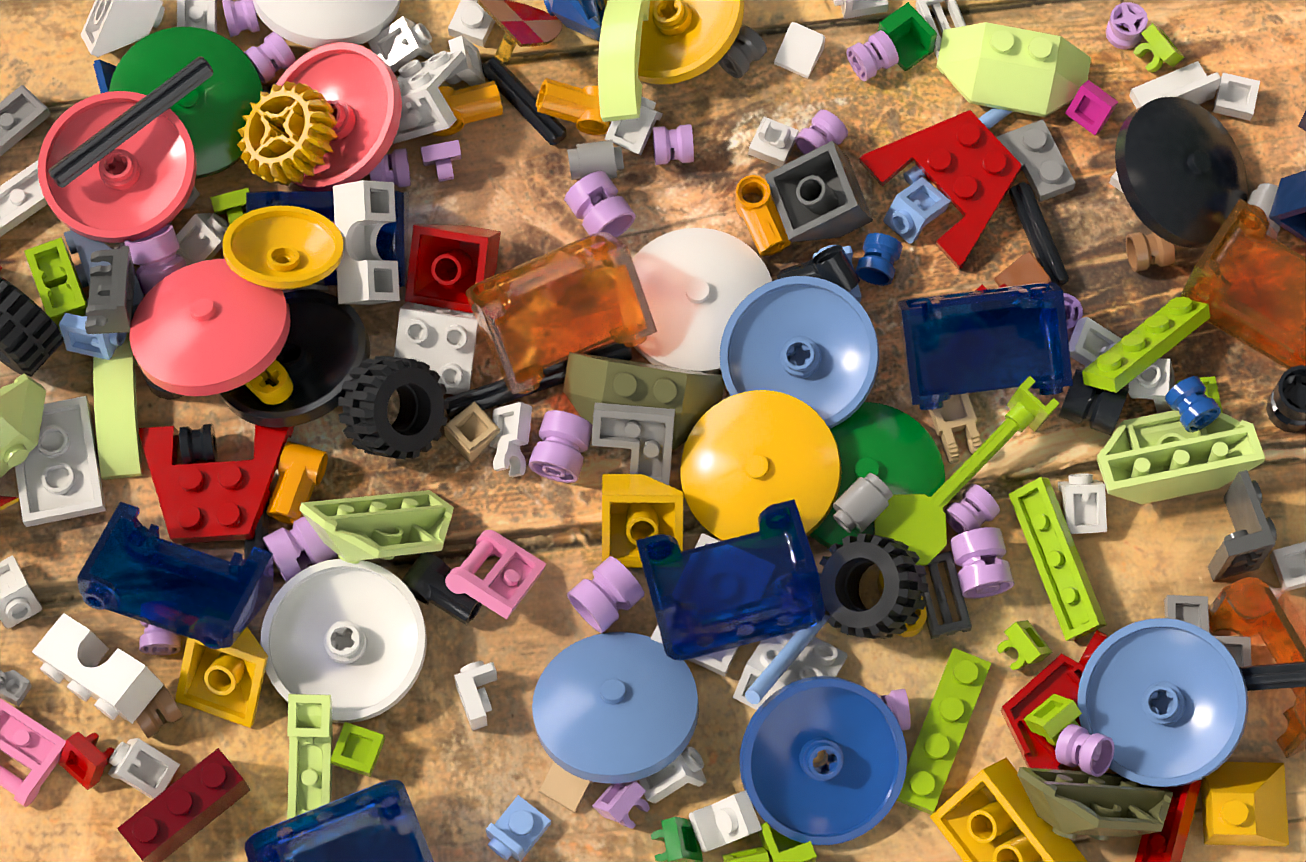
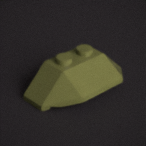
M569 352L563 392L580 416L592 425L595 403L675 409L672 449L675 450L687 441L698 420L714 405L722 401L724 380L722 375Z
M1020 767L1017 774L1038 817L1052 825V831L1055 834L1069 839H1076L1077 835H1088L1094 839L1107 841L1110 836L1132 837L1161 832L1173 796V792L1165 787L1143 785L1124 778L1119 774L1104 773L1102 776L1095 777L1083 771Z

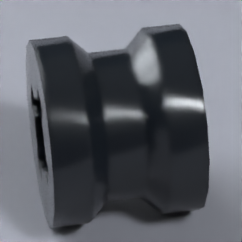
M212 423L204 424L200 429L194 430L189 426L179 428V443L183 464H194L200 460H205L207 463L217 462V443Z

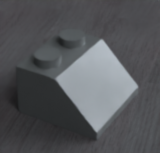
M834 141L765 174L786 234L791 242L840 238L873 221L850 160Z

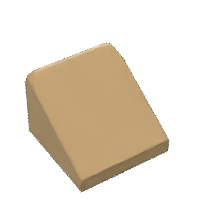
M473 402L444 426L446 438L469 463L476 459L500 433L498 426L476 402Z
M553 762L539 792L575 813L593 781L577 777Z

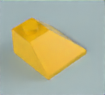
M603 474L602 562L609 556H612L626 568H683V492L644 474Z
M207 611L188 632L175 697L176 702L248 728L253 726L268 655L246 624Z
M1225 762L1213 773L1202 779L1201 797L1204 845L1286 847L1289 845L1284 763Z

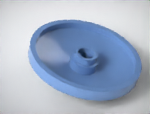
M792 276L777 279L750 293L737 306L729 318L720 345V368L730 396L753 390L785 393L810 406L825 421L829 429L844 422L864 403L874 385L879 366L877 334L872 321L862 305L854 296L830 281L810 276Z
M1155 618L1129 624L1114 632L1097 647L1082 673L1078 689L1077 706L1082 713L1079 716L1081 727L1087 729L1090 735L1099 733L1112 738L1114 742V755L1109 766L1111 770L1124 778L1143 785L1177 787L1196 782L1210 775L1225 763L1234 752L1241 740L1247 722L1248 692L1244 676L1237 661L1217 638L1202 628L1188 622L1169 618Z
M609 632L593 635L575 642L560 652L547 665L535 687L532 712L539 741L543 749L557 765L565 771L585 780L617 784L646 778L672 763L683 752L694 734L698 721L699 703L694 677L687 664L673 649L666 644L651 640V637L630 632Z

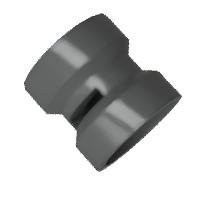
M741 25L734 43L718 63L731 76L741 78L750 69L752 61L760 60L767 53L766 44L752 28Z

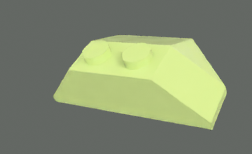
M984 22L943 30L936 68L942 74H945L951 84L970 104L1046 117L1070 103L1081 85L1088 81L1091 57L1058 35Z
M25 373L17 377L14 383L0 388V478L12 467L24 462L29 452L38 445L46 390L41 384Z
M1172 410L1123 420L1105 447L1097 455V462L1108 494L1139 504H1146L1219 489L1233 481L1238 472L1250 471L1262 464L1266 458L1253 423L1244 420L1240 422L1227 414L1220 413L1212 423L1203 429L1187 432L1180 422L1181 415L1179 411Z
M431 490L302 502L300 506L301 513L323 543L336 552L341 560L353 564L359 563L360 560L375 558L391 560L394 556L442 551L454 510L453 506Z

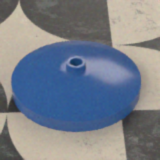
M816 676L804 678L790 683L773 693L752 716L744 733L740 749L741 780L753 808L765 822L780 834L801 843L811 841L812 845L844 843L871 830L894 806L906 776V743L902 729L893 712L870 690L855 682L838 677ZM823 750L824 758L822 761L813 763V759L818 756V752Z

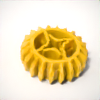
M286 81L283 87L273 84L270 94L260 91L261 100L258 103L250 102L252 107L251 113L242 116L246 125L237 130L241 137H243L237 146L243 152L241 159L244 160L253 174L268 183H279L280 185L289 186L292 181L302 183L304 174L314 176V167L317 164L325 165L323 160L324 154L326 152H334L329 142L338 137L335 131L332 130L338 122L332 115L334 109L320 92L300 82L295 84Z

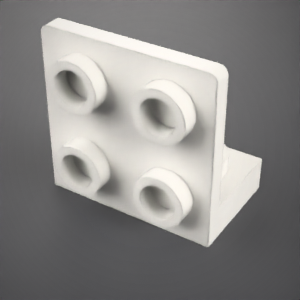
M462 50L451 54L441 51L425 62L420 63L419 60H413L399 69L400 75L397 80L402 97V111L399 128L393 141L394 144L450 128L457 120L438 87L466 58Z
M406 302L399 312L394 357L416 359L430 365L429 370L436 371L440 376L438 383L445 385L447 390L445 394L457 395L469 391L476 338L478 332L483 328L484 313L474 314Z
M776 618L748 660L733 698L757 710L773 693L790 683L816 676L836 677L848 655L833 645L814 637L758 704H751L747 701L745 692L799 630L796 626Z

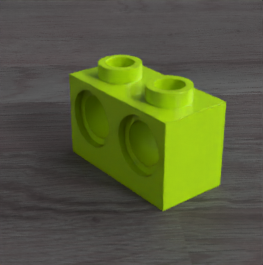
M62 237L24 250L45 312L60 329L59 323L65 313L82 317L86 316V308L88 307L86 297Z

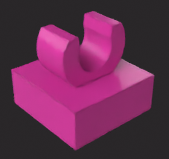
M1088 80L1081 85L1065 114L1093 135H1096L1103 129L1118 101Z

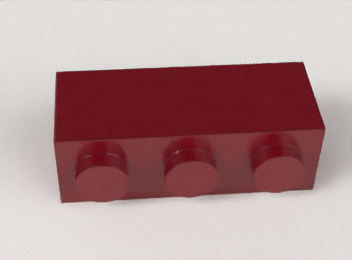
M217 748L117 829L143 862H162L247 794L250 788L226 756Z

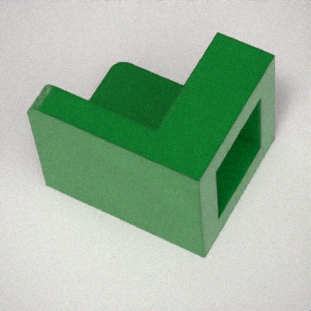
M909 2L879 22L878 31H884L892 40L899 57L897 64L904 71H908L934 52L937 33Z

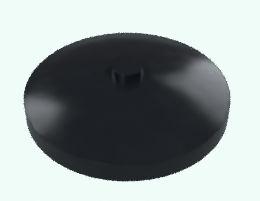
M1161 97L1151 100L1137 108L1126 118L1116 141V171L1125 198L1142 223L1165 241L1188 248L1204 247L1229 235L1243 217L1247 204L1248 183L1241 154L1233 138L1221 122L1200 105L1178 97Z
M312 290L284 293L290 311V329L284 347L276 360L287 371L293 383V391L287 400L275 405L262 402L245 384L230 391L220 393L224 402L234 414L255 425L281 428L311 422L338 407L339 397H344L345 390L341 389L344 381H352L353 379L349 373L354 367L362 368L361 362L370 358V341L358 313L349 304H338L337 296ZM271 379L265 381L266 385L269 384L273 387L277 385Z

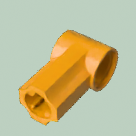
M548 78L542 82L536 100L537 112L576 123V128L585 134L604 135L607 133L611 121L603 122L601 119L598 86L579 88Z
M495 81L455 90L450 86L438 87L457 120L450 128L433 132V135L450 136L461 131L467 123L503 115L501 99Z
M750 175L741 179L737 184L735 208L739 216L743 218L760 257L771 256L791 245V241L788 239L780 215L771 198L769 184L760 176ZM748 193H756L761 196L762 200L753 204L745 201L743 197Z
M291 441L286 443L278 466V475L280 476L266 511L268 516L288 525H293L294 521L304 516L300 511L301 503L309 502L314 486L320 485L328 463V452Z

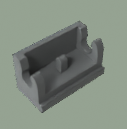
M121 246V249L95 251L91 254V262L106 261L111 265L90 267L88 307L86 308L87 321H85L86 333L130 332L135 286V268L129 246Z

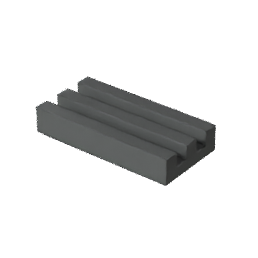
M951 551L940 553L927 566L943 625H938L929 588L928 592H922L923 600L926 601V622L931 639L939 638L940 635L944 634L947 636L953 635L958 631L967 632L972 628ZM938 563H944L959 618L957 622L952 621L937 566ZM921 577L922 583H927L926 577Z

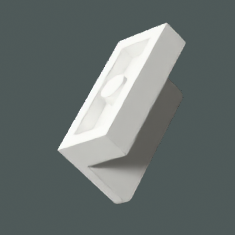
M1197 61L1132 88L1129 97L1136 109L1151 100L1161 97L1183 98L1199 105L1214 98L1222 78L1218 72L1207 76Z

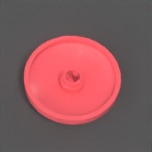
M345 42L320 46L296 60L284 72L276 85L283 87L286 81L295 84L299 82L306 84L313 90L315 89L320 92L334 109L332 115L338 123L332 130L335 131L338 137L329 142L334 152H326L324 154L323 160L325 165L317 164L314 167V176L304 174L302 183L291 182L307 191L332 192L335 185L360 181L387 154L399 128L402 97L398 80L390 66L369 49Z
M112 91L88 97L67 109L54 122L43 141L38 159V178L44 198L57 218L69 229L83 237L99 242L123 243L128 239L135 241L150 236L168 225L180 213L192 193L197 171L194 145L184 124L170 108L65 187H59L49 175V168L147 95L128 91Z
M225 259L201 261L183 267L166 276L144 296L134 313L130 326L131 349L145 376L164 390L186 396H208L227 392L256 378L277 358L289 334V306L282 290L261 287L243 279L231 270Z

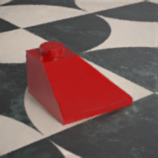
M414 224L405 302L481 314L497 269L501 231L466 225Z

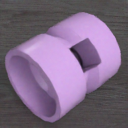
M604 171L593 172L577 181L566 193L564 199L576 218L583 220L582 226L593 242L598 245L608 243L619 237L632 225L636 217L622 196H617L618 190Z
M170 224L142 239L135 241L128 239L124 241L125 246L130 248L133 264L140 265L136 274L143 294H147L166 276L187 266L185 259L179 254H175L180 245L174 228Z
M557 410L546 412L539 430V437L543 441H539L537 446L533 448L529 468L538 475L557 482L575 483L578 481L584 459L580 453L588 450L592 438L593 425L584 418L572 413Z
M304 516L293 522V529L287 530L282 527L263 537L285 582L289 581L300 571L308 568L311 564L314 565L338 557L336 552L323 543Z
M984 527L958 534L951 539L950 544L955 564L962 567L958 572V579L964 598L990 597L1003 593L1014 586L1010 564L1002 559L1007 551L1000 528Z
M609 556L593 570V580L583 579L567 593V597L576 611L599 633H603L619 619V609L629 610L644 597V591L636 578L621 562L612 556Z

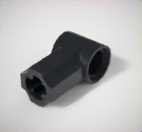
M841 245L823 250L810 261L782 269L777 275L778 279L792 276L816 277L830 281L847 292L855 288L860 282Z
M430 552L421 553L401 581L409 588L416 600L427 605L432 603L467 625L475 618L482 604L466 593L456 594L450 591L446 586L445 579L451 572V568Z

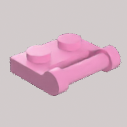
M485 530L477 538L474 550L460 567L451 570L445 579V583L453 593H466L500 616L508 619L540 577L546 563L497 532ZM496 555L500 558L483 580L474 575L489 556Z
M0 698V751L31 770L25 780H22L0 765V786L14 794L15 801L27 807L34 801L41 785L59 762L66 741Z

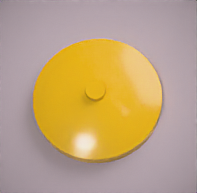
M650 0L648 21H643L638 68L639 80L659 85L679 83L694 78L714 66L727 53L739 33L744 16V0Z
M769 390L742 392L722 400L709 409L698 420L689 434L684 446L680 467L681 484L685 499L700 524L723 542L737 548L752 551L781 549L799 542L816 530L830 513L836 501L842 474L837 442L820 415L806 403L793 396Z

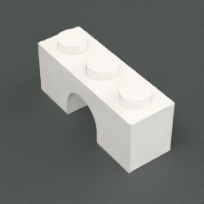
M362 180L333 186L334 220L336 227L343 237V257L337 267L338 304L371 305L400 301L398 261H383L376 247V239L380 228L386 223L396 222L394 182Z
M63 613L32 651L44 663L40 670L58 684L63 679L70 682L67 688L83 701L87 702L90 697L97 700L94 706L110 719L114 720L119 715L133 724L164 684L147 666L119 648L104 664L97 666L109 648L91 630Z

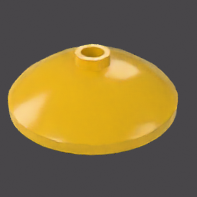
M269 206L245 213L234 220L227 228L222 244L224 259L231 270L255 285L270 289H297L317 283L329 276L338 267L343 257V237L336 225L317 212L295 206Z

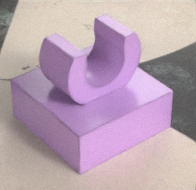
M459 140L421 147L423 165L435 164L439 182L454 179L451 161L461 159Z
M637 781L610 784L592 805L603 817L631 829L636 824L628 816L630 809L634 805L644 812H648L650 809L647 801L641 798L646 790Z

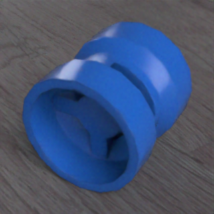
M870 233L866 235L863 245L865 254L864 257L858 260L855 270L856 274L860 279L874 285L884 286L891 284L895 274L893 264L899 260L903 245L896 238L883 233Z
M1197 376L1180 381L1165 396V400L1170 408L1174 411H1179L1181 415L1180 422L1187 432L1203 429L1221 413V409L1216 401L1205 395L1206 387Z

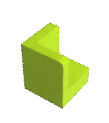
M767 822L760 824L762 830L757 833L762 846L768 852L770 862L816 861L817 856L811 841L801 843L780 834L771 826L769 827Z

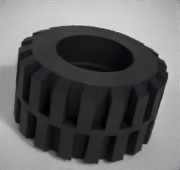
M0 277V361L13 371L21 375L25 373L32 377L59 348L64 339L58 326L33 300L13 284Z
M375 356V359L362 361V368L354 367L349 373L353 379L352 381H344L341 389L345 390L344 397H339L338 406H343V413L338 414L340 423L346 424L347 427L343 432L347 438L353 439L352 445L357 449L364 450V453L404 460L405 458L413 459L419 457L420 452H428L432 448L431 441H438L442 433L439 429L441 426H446L448 419L444 417V410L449 409V400H444L443 398L447 390L444 384L438 383L440 379L439 374L434 370H429L430 365L416 359L390 356ZM397 390L400 399V409L396 420L391 425L387 414L388 402L393 392Z
M858 534L857 537L847 536L842 538L843 545L833 544L829 548L832 555L830 557L823 556L819 563L824 568L822 573L816 572L815 581L820 582V589L814 590L815 598L822 599L823 604L818 608L822 615L830 616L827 622L832 627L841 628L840 632L856 637L887 639L893 638V634H902L907 631L905 623L915 624L919 619L915 614L916 610H924L926 601L921 600L922 592H928V583H922L921 579L927 573L924 566L916 565L920 559L916 552L908 551L909 546L903 542L871 534ZM876 564L884 578V590L878 603L868 610L860 599L859 583L863 573L870 566Z

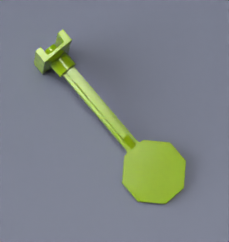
M1029 376L1006 404L1011 409L1005 415L1006 420L931 497L925 494L893 495L888 500L889 506L874 520V535L903 542L909 546L908 551L916 552L920 559L916 565L927 566L947 545L946 514L943 512V508L1017 431L1023 432L1029 426L1036 432L1060 403L1053 398L1045 406L1029 391L1036 382Z

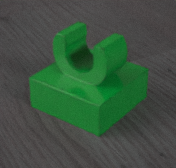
M672 817L662 820V829L656 830L651 834L652 840H664L666 847L664 853L655 855V861L703 862L702 851L690 819Z

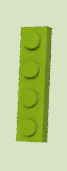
M1175 297L1170 300L1163 308L1147 318L1140 326L1124 336L1118 343L1083 369L1084 385L1117 393L1210 318L1209 304L1193 301L1188 297Z
M1039 477L1008 494L1065 640H1078L1096 631V629L1106 626L1107 623L1049 478Z
M956 648L952 649L907 764L903 787L896 801L930 815L934 813L991 662Z

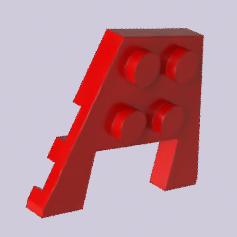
M971 110L865 153L859 158L863 167L882 187L907 165L914 162L933 184L951 200V203L964 217L936 241V246L958 270L965 265L969 254L981 238L991 217L1000 206L1022 168V164Z
M255 425L253 460L177 465L179 431L174 426L139 428V436L170 539L175 544L253 539L255 529L271 493L269 490L275 471L278 470L280 457L286 441L293 434L294 426L274 428Z
M1062 653L1006 702L1000 710L1028 768L1060 770L1058 767L1062 765L1056 759V746L1048 743L1046 737L1031 732L1024 721L1028 714L1053 694L1071 699L1077 705L1079 683L1085 666ZM1077 717L1075 721L1081 727L1079 717Z

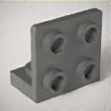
M1247 470L1238 472L1224 495V502L1236 532L1224 538V541L1219 549L1216 550V554L1208 565L1213 581L1259 569L1276 544L1277 533L1271 518L1265 517L1261 507V489L1255 480L1251 481Z

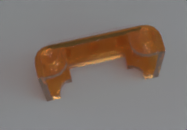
M1239 199L1196 263L1180 297H1188L1193 301L1209 304L1210 318L1207 322L1284 368L1290 369L1299 365L1306 366V257L1266 235L1270 223L1265 212L1260 207Z
M607 232L595 233L478 282L466 291V296L505 384L512 394H525L536 390L540 386L539 382L545 377L543 369L568 359L569 352L582 353L609 340H614L619 344L624 343L626 347H633L645 342L648 335L657 332L629 248Z
M1243 578L1224 587L1208 609L1209 626L1213 633L1220 630H1231L1238 634V637L1250 638L1259 634L1277 664L1306 661V625L1288 595L1280 587L1258 578ZM1306 687L1291 688L1297 698L1294 706L1283 713L1288 721L1285 733L1276 741L1286 758L1306 749Z

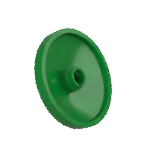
M172 27L144 37L125 53L114 71L109 92L128 91L148 95L197 57L202 56L206 59L213 69V76L171 106L170 109L182 121L194 145L197 161L196 179L209 177L228 169L241 159L243 152L237 144L243 137H241L237 130L246 125L242 116L251 113L252 107L250 102L258 103L261 100L260 91L263 92L252 62L233 42L215 32L202 28Z
M864 402L848 419L830 429L837 442L841 458V483L836 501L859 477L865 478L869 473H873L881 479L893 495L925 494L931 497L945 483L944 463L935 441L918 421L901 410L880 403ZM832 507L825 520L816 530L809 534L817 542L830 548L835 543L843 545L842 538L847 536L857 537L858 534L874 535V521L862 533L855 529L849 533L834 519L833 515L836 513V510Z

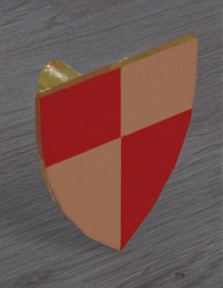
M477 0V3L505 31L495 54V57L499 58L502 62L509 61L516 44L520 47L547 45L556 40L562 31L563 23L556 16H551L549 13L538 8L509 0Z

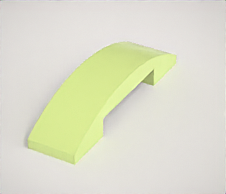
M607 0L601 26L598 57L599 105L603 122L640 118L643 85L638 78L642 23L643 21H648L650 0Z
M127 332L124 343L116 348L110 360L93 357L95 426L102 480L142 476L141 439L138 434L135 366H138L131 349L130 332Z
M288 694L287 736H289V773L284 862H327L332 795V764L330 761L333 753L331 695Z

